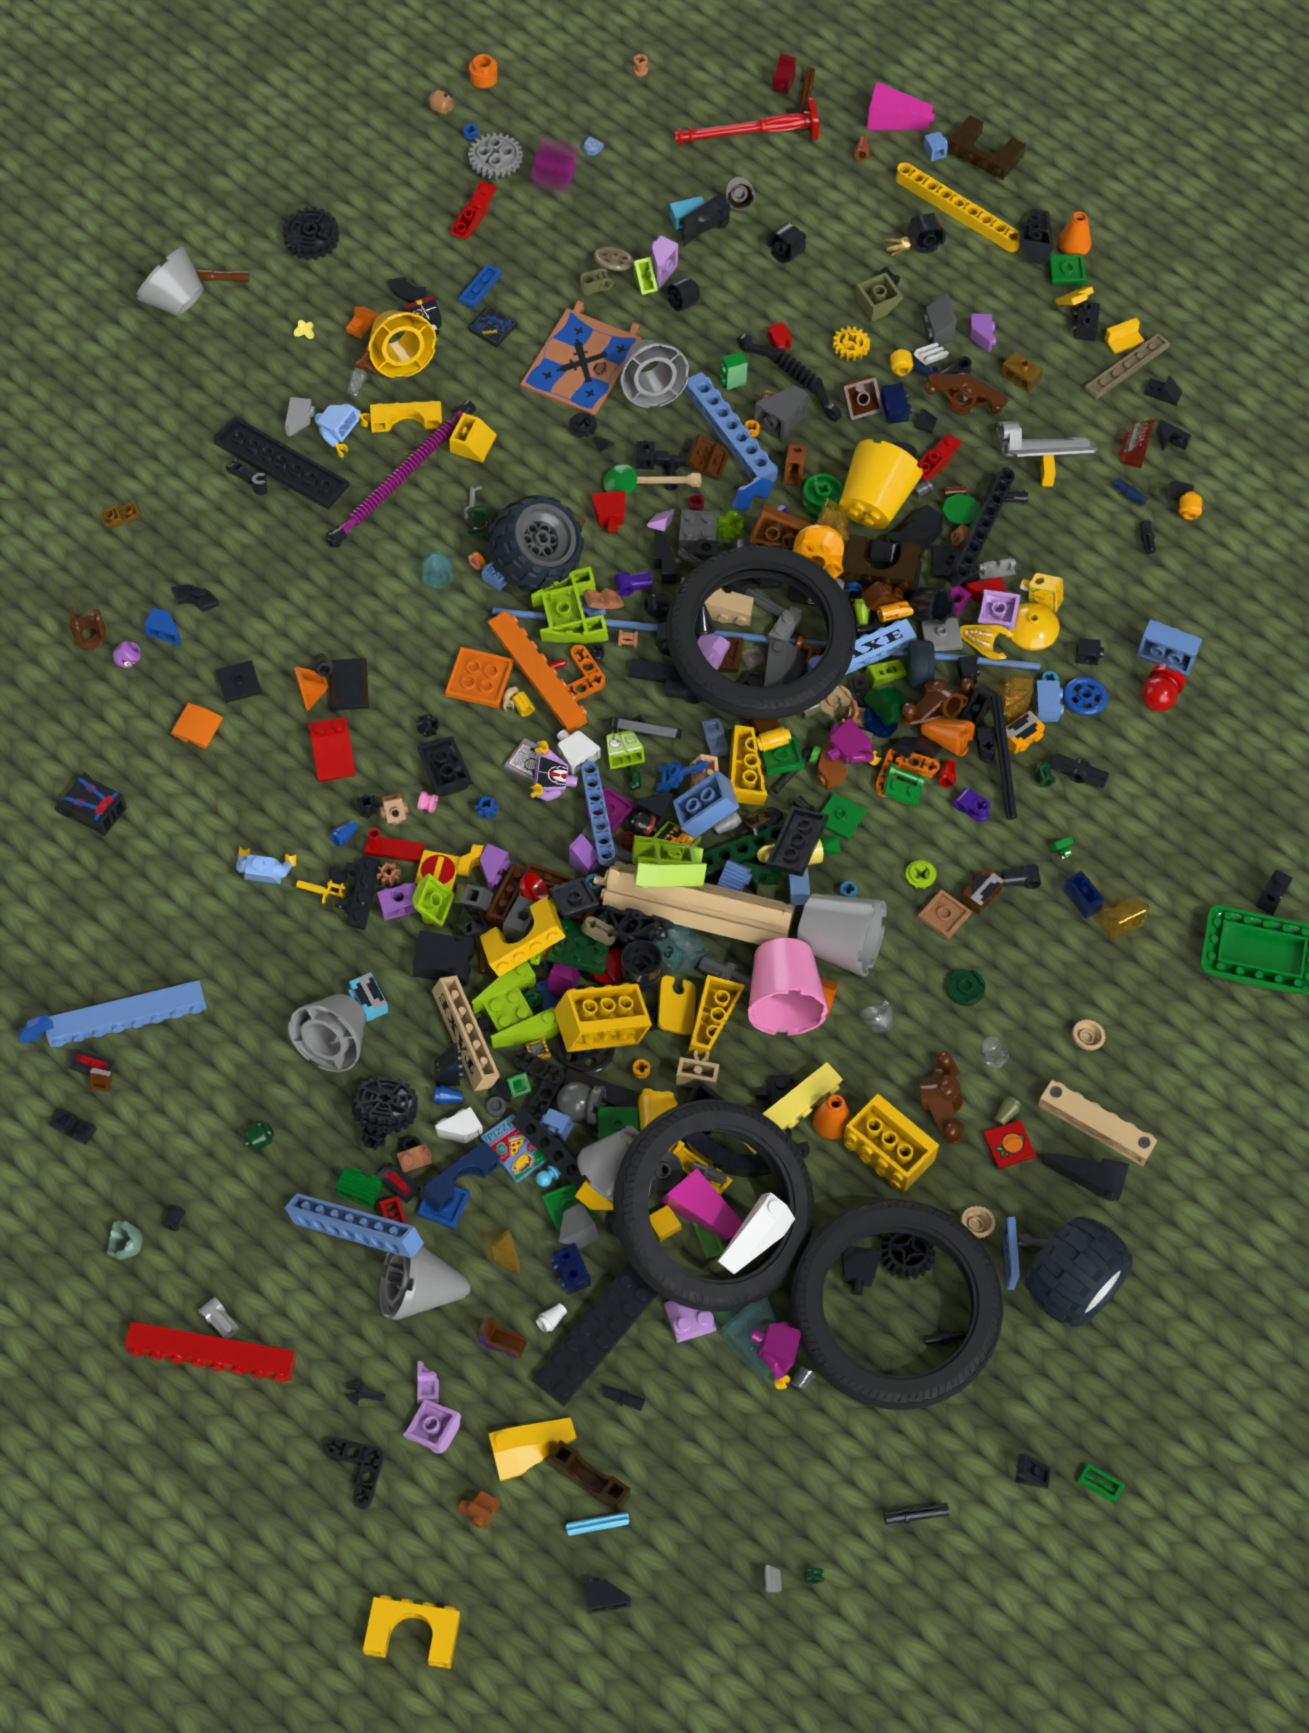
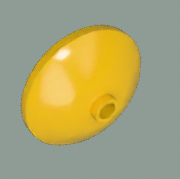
M1038 603L1019 604L1014 630L1010 631L1014 636L1009 639L1022 649L1033 651L1045 649L1052 645L1058 637L1060 629L1058 618L1052 610Z

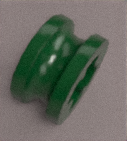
M806 1569L804 1571V1574L807 1575L805 1582L809 1584L824 1582V1577H822L824 1569Z

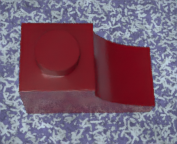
M783 53L780 54L773 78L772 90L788 95L795 81L796 57Z

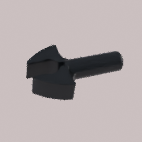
M362 1381L347 1385V1389L358 1392L355 1395L345 1393L346 1398L354 1405L358 1406L359 1400L363 1398L384 1401L386 1398L385 1393L364 1390Z

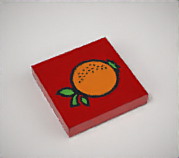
M1021 1120L983 1132L984 1139L998 1170L1036 1157Z

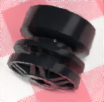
M637 940L629 943L623 949L621 955V976L624 983L638 984L641 992H648L656 988L662 978V953L657 945L650 941Z

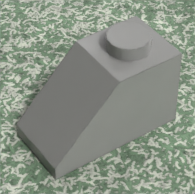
M290 397L285 423L287 436H292L311 423V417L315 416V406H312V399Z

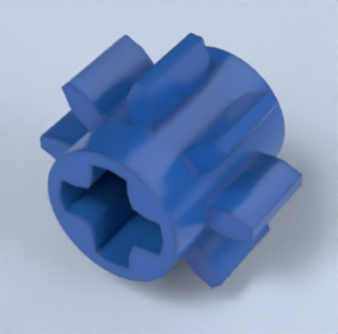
M487 795L482 799L478 798V805H475L478 818L483 817L488 820L492 816L496 817L495 811H498V804H495V798L491 799Z

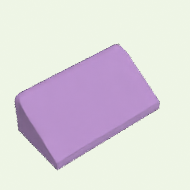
M675 509L655 514L647 526L665 531L673 520Z

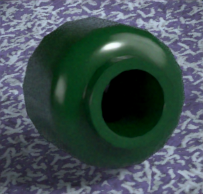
M258 1120L245 1128L243 1140L247 1147L251 1146L254 1150H260L272 1143L274 1132L268 1122Z

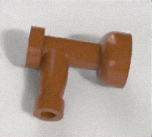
M367 345L364 349V356L359 361H356L354 365L360 371L366 368L377 374L378 370L373 364L368 362L370 356L369 345Z
M800 635L797 636L794 643L797 649L803 648L808 650L804 662L805 666H808V661L814 655H819L822 649L820 645L815 646L805 642L804 637Z

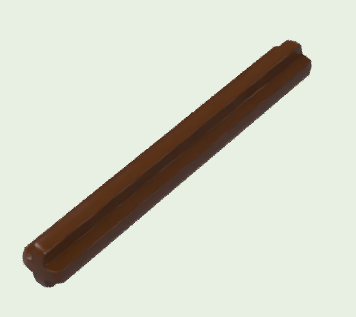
M808 67L806 70L798 113L807 111V99L811 97L815 68ZM805 127L799 128V129H795V130H796L797 132H801V133H802V132H804Z

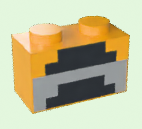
M1031 711L1027 712L1006 727L1008 748L1014 755L1019 751L1023 752L1029 747V744L1034 741L1037 742L1043 737L1045 725Z

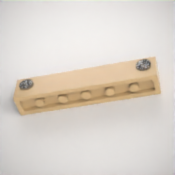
M1051 1080L1040 1098L1038 1107L1141 1166H1144L1158 1141L1152 1134L1137 1129L1133 1123L1123 1121L1115 1113L1102 1109L1098 1103L1090 1102L1080 1093L1067 1089L1061 1082Z

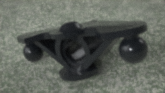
M600 905L599 911L602 913L596 916L597 919L608 925L610 924V916L618 930L614 932V937L626 945L637 940H646L652 943L656 939L664 941L669 937L668 929H673L675 926L672 921L653 914L649 916L637 909L625 908V910H620L609 905Z

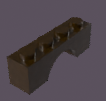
M562 1440L559 1441L548 1456V1464L616 1512L620 1511L630 1497V1487L614 1476H607L593 1468L575 1449Z

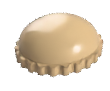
M1081 1020L1072 1028L1073 1040L1082 1049L1096 1050L1105 1042L1104 1029L1095 1021Z
M981 1206L967 1208L960 1219L977 1238L989 1236L996 1225V1220L992 1213Z

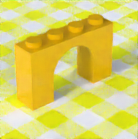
M547 897L529 906L534 918V925L530 933L519 942L508 944L506 938L497 927L480 936L488 963L499 977L566 937L556 909Z
M380 1595L379 1598L374 1597L363 1646L364 1654L386 1658L393 1628L404 1619L417 1618L426 1622L433 1632L428 1657L429 1665L451 1669L461 1617L460 1611H456L457 1609L451 1606L437 1608L434 1604L427 1602L422 1603V1605L414 1604V1601L409 1599L395 1601L392 1600V1597Z

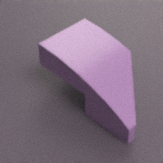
M418 1361L417 1401L418 1403H423V1399H426L433 1403H439V1380L436 1373L427 1369L422 1361Z

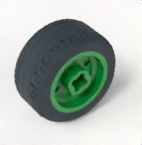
M912 640L909 643L907 655L908 685L913 689H925V683L933 680L935 675L934 644L930 640Z

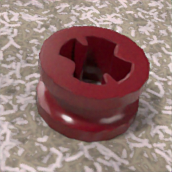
M700 495L691 496L688 501L689 510L702 511L704 509V498Z

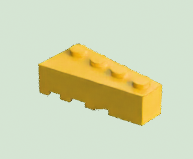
M707 975L687 1054L694 1055V1051L698 1050V1057L704 1058L705 1053L711 1051L738 1002L745 985Z

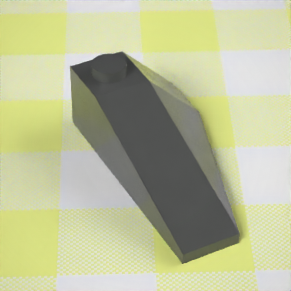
M770 639L764 687L781 686L797 680L804 669L805 653L788 641Z

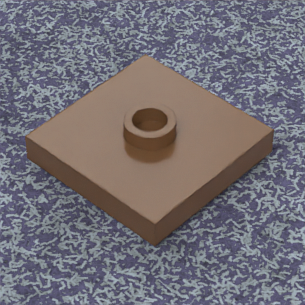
M941 889L919 913L918 919L949 940L969 918L972 911Z

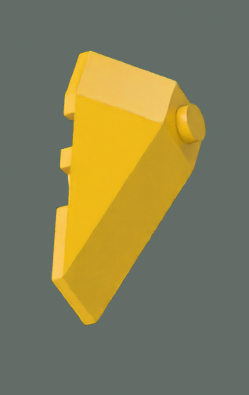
M571 1417L511 1427L489 1433V1442L500 1481L520 1476L535 1464L542 1462L544 1458L551 1454L560 1440L569 1444L576 1439Z

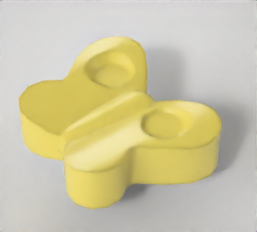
M299 320L298 327L294 330V335L297 337L305 335L307 338L313 339L314 332L312 328L314 324Z

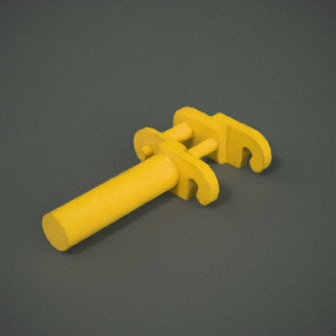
M300 880L296 884L297 888L323 894V904L326 903L325 899L328 897V894L341 896L343 899L345 894L342 893L343 889L345 890L344 883L338 885L333 883L332 880L329 883L327 882V889L323 886ZM331 888H338L339 892H332Z

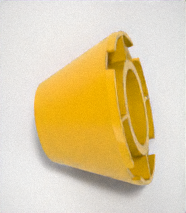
M397 310L385 311L374 320L369 341L371 362L380 373L388 377L404 376L405 378L421 371L432 359L435 352V341H437L435 331L432 325L418 314ZM406 330L398 341L388 343L395 333Z

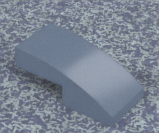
M720 719L701 722L710 756L728 755L729 747Z

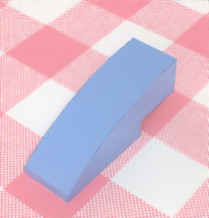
M806 868L803 877L788 874L790 904L796 905L795 912H803L804 905L810 897L808 868Z

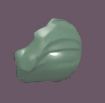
M115 1221L112 1225L111 1236L109 1237L107 1254L115 1257L117 1260L135 1256L140 1252L143 1242L140 1229L126 1221Z

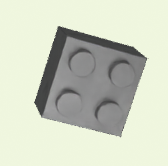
M682 510L678 550L684 548L691 553H696L699 538L715 540L718 513ZM703 544L701 549L707 552L711 550V546Z

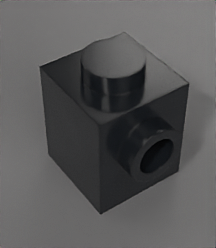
M637 441L636 469L654 470L655 442Z

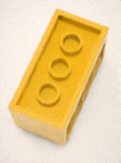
M624 983L619 986L606 985L599 988L569 989L554 1009L567 1052L639 1044L652 1026L638 984Z
M879 1094L846 1125L843 1138L847 1149L855 1151L865 1164L869 1163L879 1176L885 1177L890 1181L894 1189L900 1190L903 1193L935 1161L939 1148L938 1143Z

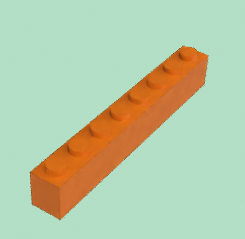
M505 610L488 621L492 633L511 658L514 659V662L565 730L571 734L588 723L586 719L587 711L582 705L579 706L576 703L578 700L573 692L569 693L566 690L568 688L563 679L559 680L557 678L556 670L553 666H548V660L545 655L538 653L537 645L533 640L529 641L526 630L517 625L519 622L513 614L510 615Z

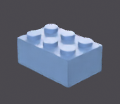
M1150 619L1142 637L1137 656L1156 664L1168 665L1167 668L1175 671L1178 670L1180 673L1189 676L1202 639L1196 635L1185 633L1177 628H1172L1159 621Z
M718 770L673 801L681 829L693 838L698 837L739 808L731 781Z

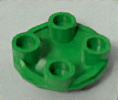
M621 464L613 467L607 472L603 481L606 492L626 491V495H628L638 487L637 474L629 465Z

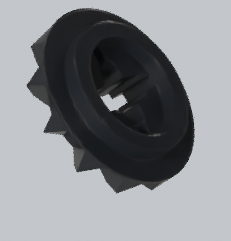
M579 413L570 419L569 429L573 432V435H579L580 438L582 436L588 438L590 434L594 435L597 429V421L590 414ZM583 422H585L584 429H581Z

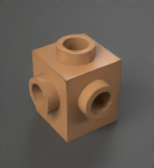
M400 793L381 797L383 807H380L382 819L385 818L387 823L392 825L400 824L402 820H406L405 813H408L406 802L402 801Z

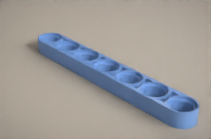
M588 761L581 766V777L597 859L601 865L610 866L615 862V849L599 770L596 763ZM586 769H593L594 772H593V773H587V772H585V770H586ZM596 783L597 786L589 787L587 784ZM598 797L600 800L592 801L590 798ZM601 811L603 814L594 815L593 812ZM603 825L606 828L603 830H599L596 828V826ZM605 839L608 843L600 844L599 841ZM603 854H609L612 857L609 859H604L601 856Z

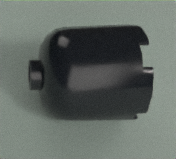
M936 587L917 588L912 592L908 601V605L914 611L912 617L921 622L945 624V621L953 616L955 610V600L951 598V591L946 588Z

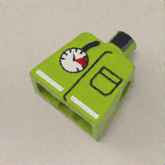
M614 728L611 734L606 736L610 770L645 762L644 748L633 731H622L621 728Z

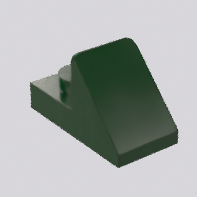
M743 862L744 866L751 868L750 874H752L749 885L756 894L759 882H764L767 885H779L780 871L767 869L766 866Z

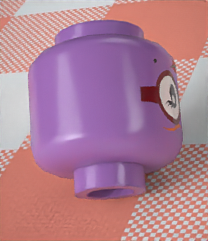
M123 641L113 650L115 664L123 668H130L141 656L140 648L135 642Z

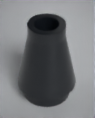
M320 653L316 655L315 672L323 677L330 675L333 671V664L326 658L325 654Z

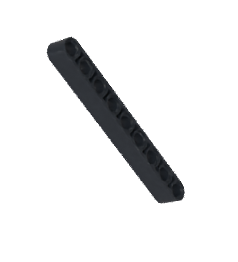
M1003 467L992 478L950 568L947 580L954 587L960 586L970 576L1013 483L1015 474L1008 467Z

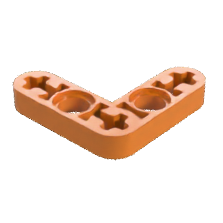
M574 645L571 648V659L583 678L568 684L566 690L569 693L572 690L577 700H581L603 689L605 686V676L586 647ZM576 652L582 653V661L581 657L578 654H576ZM589 664L593 668L586 671L583 669V666ZM578 686H584L586 690L584 692H578L576 691V688Z
M891 748L886 755L877 779L875 791L879 796L886 797L882 795L883 790L881 787H883L885 781V770L890 763L896 765L899 769L928 778L938 775L940 764L935 759L916 753L908 759ZM894 755H898L895 764L892 763ZM915 759L918 765L911 766L908 761ZM930 766L934 767L932 771L928 770Z

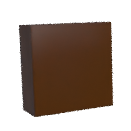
M92 1068L90 1071L89 1088L109 1092L111 1089L112 1072Z

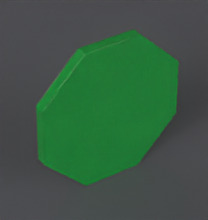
M959 493L946 499L942 512L948 522L965 526L972 523L979 505L973 497Z

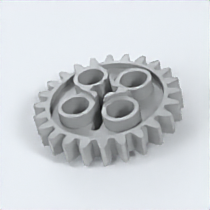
M494 132L493 136L487 133V137L481 135V140L475 139V143H471V148H469L468 158L469 164L472 165L473 170L476 169L477 174L482 172V177L487 174L489 179L492 176H495V179H497L498 175L504 178V174L510 176V171L515 173L516 168H520L523 153L519 142H514V137L509 139L508 134L503 137L502 133L496 136Z

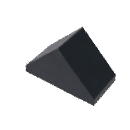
M673 793L638 800L633 806V810L636 813L644 811L655 816V823L658 824L673 798Z

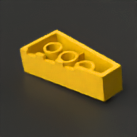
M735 725L731 735L728 779L732 783L738 803L764 806L767 791L764 786L765 781L757 752L758 746L754 728Z

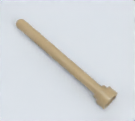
M691 473L688 476L637 477V484H688L692 487H700L702 481L700 473Z

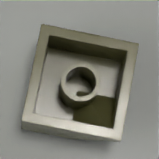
M886 272L856 284L855 299L871 322L887 316L903 299V295Z

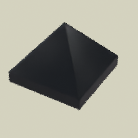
M601 436L593 438L599 452L615 444L613 441Z

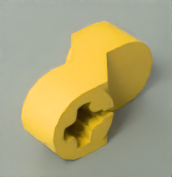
M473 844L471 852L460 858L457 871L458 876L469 877L471 869L480 865L479 858L485 846Z

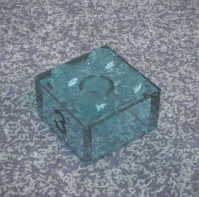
M682 925L668 929L669 937L666 940L659 941L655 939L653 941L662 953V960L675 973L696 968L709 951L704 946V943L691 933L688 927Z

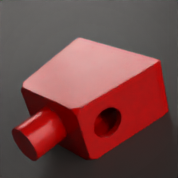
M626 491L592 493V508L598 526H607L609 533L617 532L618 525L624 524Z

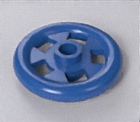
M1078 677L1071 680L1066 685L1063 693L1064 701L1068 708L1077 714L1086 716L1102 711L1108 700L1105 687L1098 680L1090 677ZM1078 685L1081 689L1076 692L1073 688ZM1091 685L1095 687L1094 691L1087 686ZM1095 696H1100L1099 702L1094 701ZM1076 697L1078 703H1074L1072 698ZM1091 704V708H1084L1083 706Z

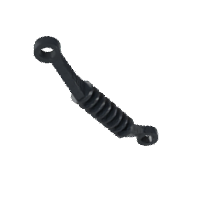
M744 333L736 339L738 346L743 351L767 356L774 364H778L779 368H783L784 372H788L789 376H793L794 380H798L799 384H803L804 388H809V392L819 398L826 416L832 422H837L842 417L841 410L835 404H830L822 379L820 377L816 378L815 373L811 374L810 369L806 370L805 365L801 366L800 361L796 362L795 357L791 358V354H786V350L755 344Z

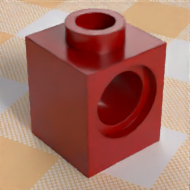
M776 323L768 326L767 338L771 346L784 350L790 349L792 336L785 323Z

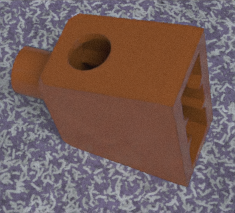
M801 443L789 445L783 485L801 487L807 447ZM793 466L798 467L797 472L791 470Z

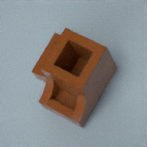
M481 1490L474 1500H462L458 1507L459 1513L469 1518L470 1522L476 1527L481 1528L483 1526L488 1528L500 1507V1502Z

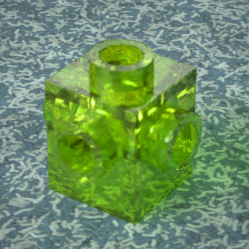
M727 511L725 514L720 515L717 520V532L728 539L740 535L744 527L745 517L734 511Z

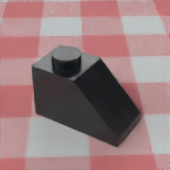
M985 685L978 686L960 720L972 721L976 728L992 708L991 697L999 694Z
M591 1578L588 1582L584 1583L588 1614L631 1607V1597L606 1579Z

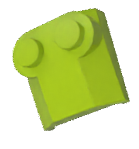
M429 873L421 879L412 897L413 907L422 915V919L426 924L442 927L455 893Z

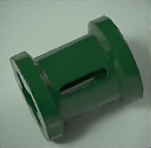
M1041 763L1034 768L1035 773L1039 776L1041 787H1049L1056 782L1055 777L1052 776L1050 771V763Z

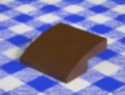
M699 434L694 439L685 463L697 472L718 481L730 452L718 442L712 444L703 435Z

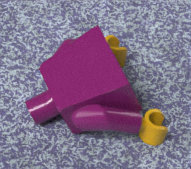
M843 718L841 722L832 725L829 733L830 750L825 753L830 762L840 758L844 764L850 762H869L871 765H877L881 760V757H876L877 751L870 753L873 742L850 718L847 721Z
M787 1322L769 1323L763 1332L753 1329L749 1341L759 1344L757 1356L771 1369L775 1376L774 1384L777 1389L787 1388L785 1383H789L790 1377L785 1375V1373L794 1364L801 1336L800 1330L791 1328Z

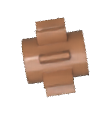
M385 862V865L378 867L377 880L382 879V886L390 885L392 887L395 882L399 883L398 876L401 875V871L396 869L395 863L392 865Z

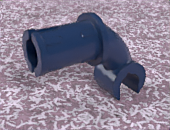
M915 351L911 352L913 371L927 377L930 374L940 373L937 372L938 366L926 367L924 363L913 355Z

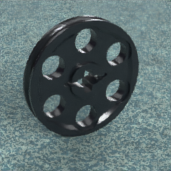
M559 1031L557 1035L556 1052L559 1060L566 1068H572L585 1074H594L606 1068L613 1059L615 1047H608L610 1053L607 1055L601 1054L599 1049L585 1050L584 1054H582L583 1050L567 1052L565 1044L561 1041V1032ZM571 1053L575 1054L577 1060L570 1062L566 1059V1056ZM588 1059H593L596 1062V1065L594 1067H588L585 1064V1061Z

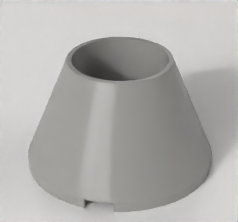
M180 247L166 257L167 261L163 265H158L151 272L137 292L139 297L136 298L139 301L177 316L182 315L195 303L204 288L184 247Z
M650 339L640 340L634 343L626 354L621 372L622 390L626 397L638 406L645 408L657 405L660 407L675 400L685 389L689 379L688 362L683 353L671 345ZM659 361L653 369L640 372L647 364Z
M335 994L295 1010L288 1023V1031L292 1043L308 1061L312 1059L320 1064L319 1068L331 1072L347 1071L356 1064L360 1056L366 1022L365 1012L356 1000L344 994Z

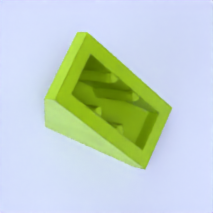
M651 257L633 261V278L641 295L658 291Z

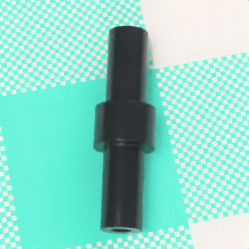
M940 1332L939 1335L924 1337L925 1345L941 1343L942 1345L950 1344L951 1341L965 1339L966 1332Z

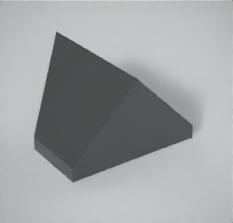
M582 1202L563 1211L558 1242L583 1248L599 1239L595 1223Z

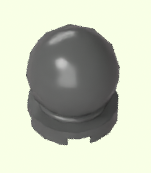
M570 1082L564 1085L558 1093V1109L561 1113L570 1116L573 1121H582L587 1118L588 1124L597 1125L598 1107H601L602 1098H606V1088L595 1085L592 1089L583 1082Z

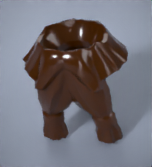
M71 604L68 608L70 611L69 627L75 639V645L92 650L97 648L103 642L106 635L105 624L102 621L99 609H93L94 614L81 616L76 621ZM86 628H94L97 634L93 638H85L82 632Z

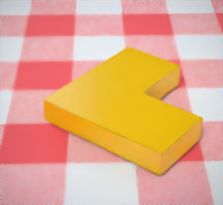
M1092 286L1082 287L1055 300L1057 305H1076L1087 300V296L1093 294L1094 291Z

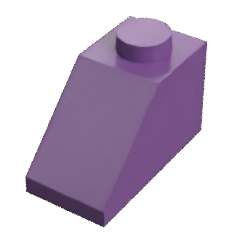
M580 834L569 847V866L587 877L591 873H595L600 864L597 859L596 850L585 836Z

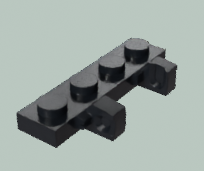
M362 855L360 863L346 862L343 874L349 873L350 876L354 877V890L350 898L343 899L339 896L335 907L345 910L344 913L348 914L346 921L348 926L365 930L367 926L378 867L381 862L380 859Z
M771 1075V1085L756 1088V1100L763 1098L768 1100V1103H771V1106H773L791 1091V1075ZM788 1127L784 1131L792 1140V1129Z

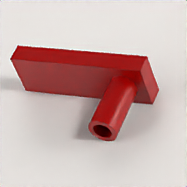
M371 829L369 831L364 851L365 855L413 863L421 862L425 843L380 837L378 829Z

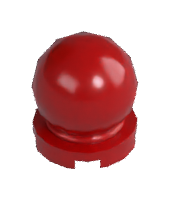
M1158 664L1150 672L1149 679L1142 686L1141 698L1143 704L1151 711L1163 712L1169 710L1176 703L1178 694L1183 691L1186 683L1184 676L1178 670L1174 672L1167 669L1168 665Z

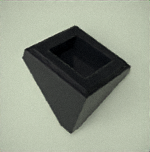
M922 408L916 429L933 433L938 418Z

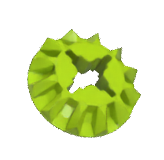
M917 860L908 865L906 879L909 881V885H914L916 889L918 887L925 889L927 886H932L935 881L936 870L929 862ZM925 872L924 878H916L918 873L922 874Z

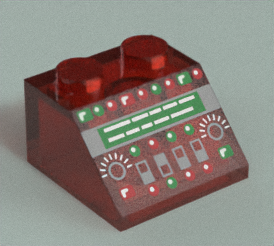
M1150 419L1131 425L1130 431L1125 432L1123 442H1126V445L1121 446L1119 456H1122L1121 464L1137 468L1142 467L1155 420Z

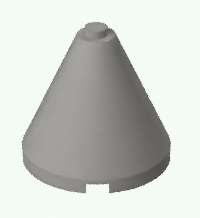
M424 1246L418 1250L412 1259L387 1252L384 1265H388L386 1277H381L379 1297L381 1311L384 1317H389L388 1319L399 1320L463 1299L470 1292L471 1285L468 1283V1279Z

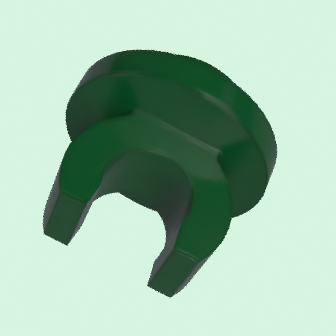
M530 987L529 991L524 994V998L530 1008L541 1006L543 996L538 992V987Z

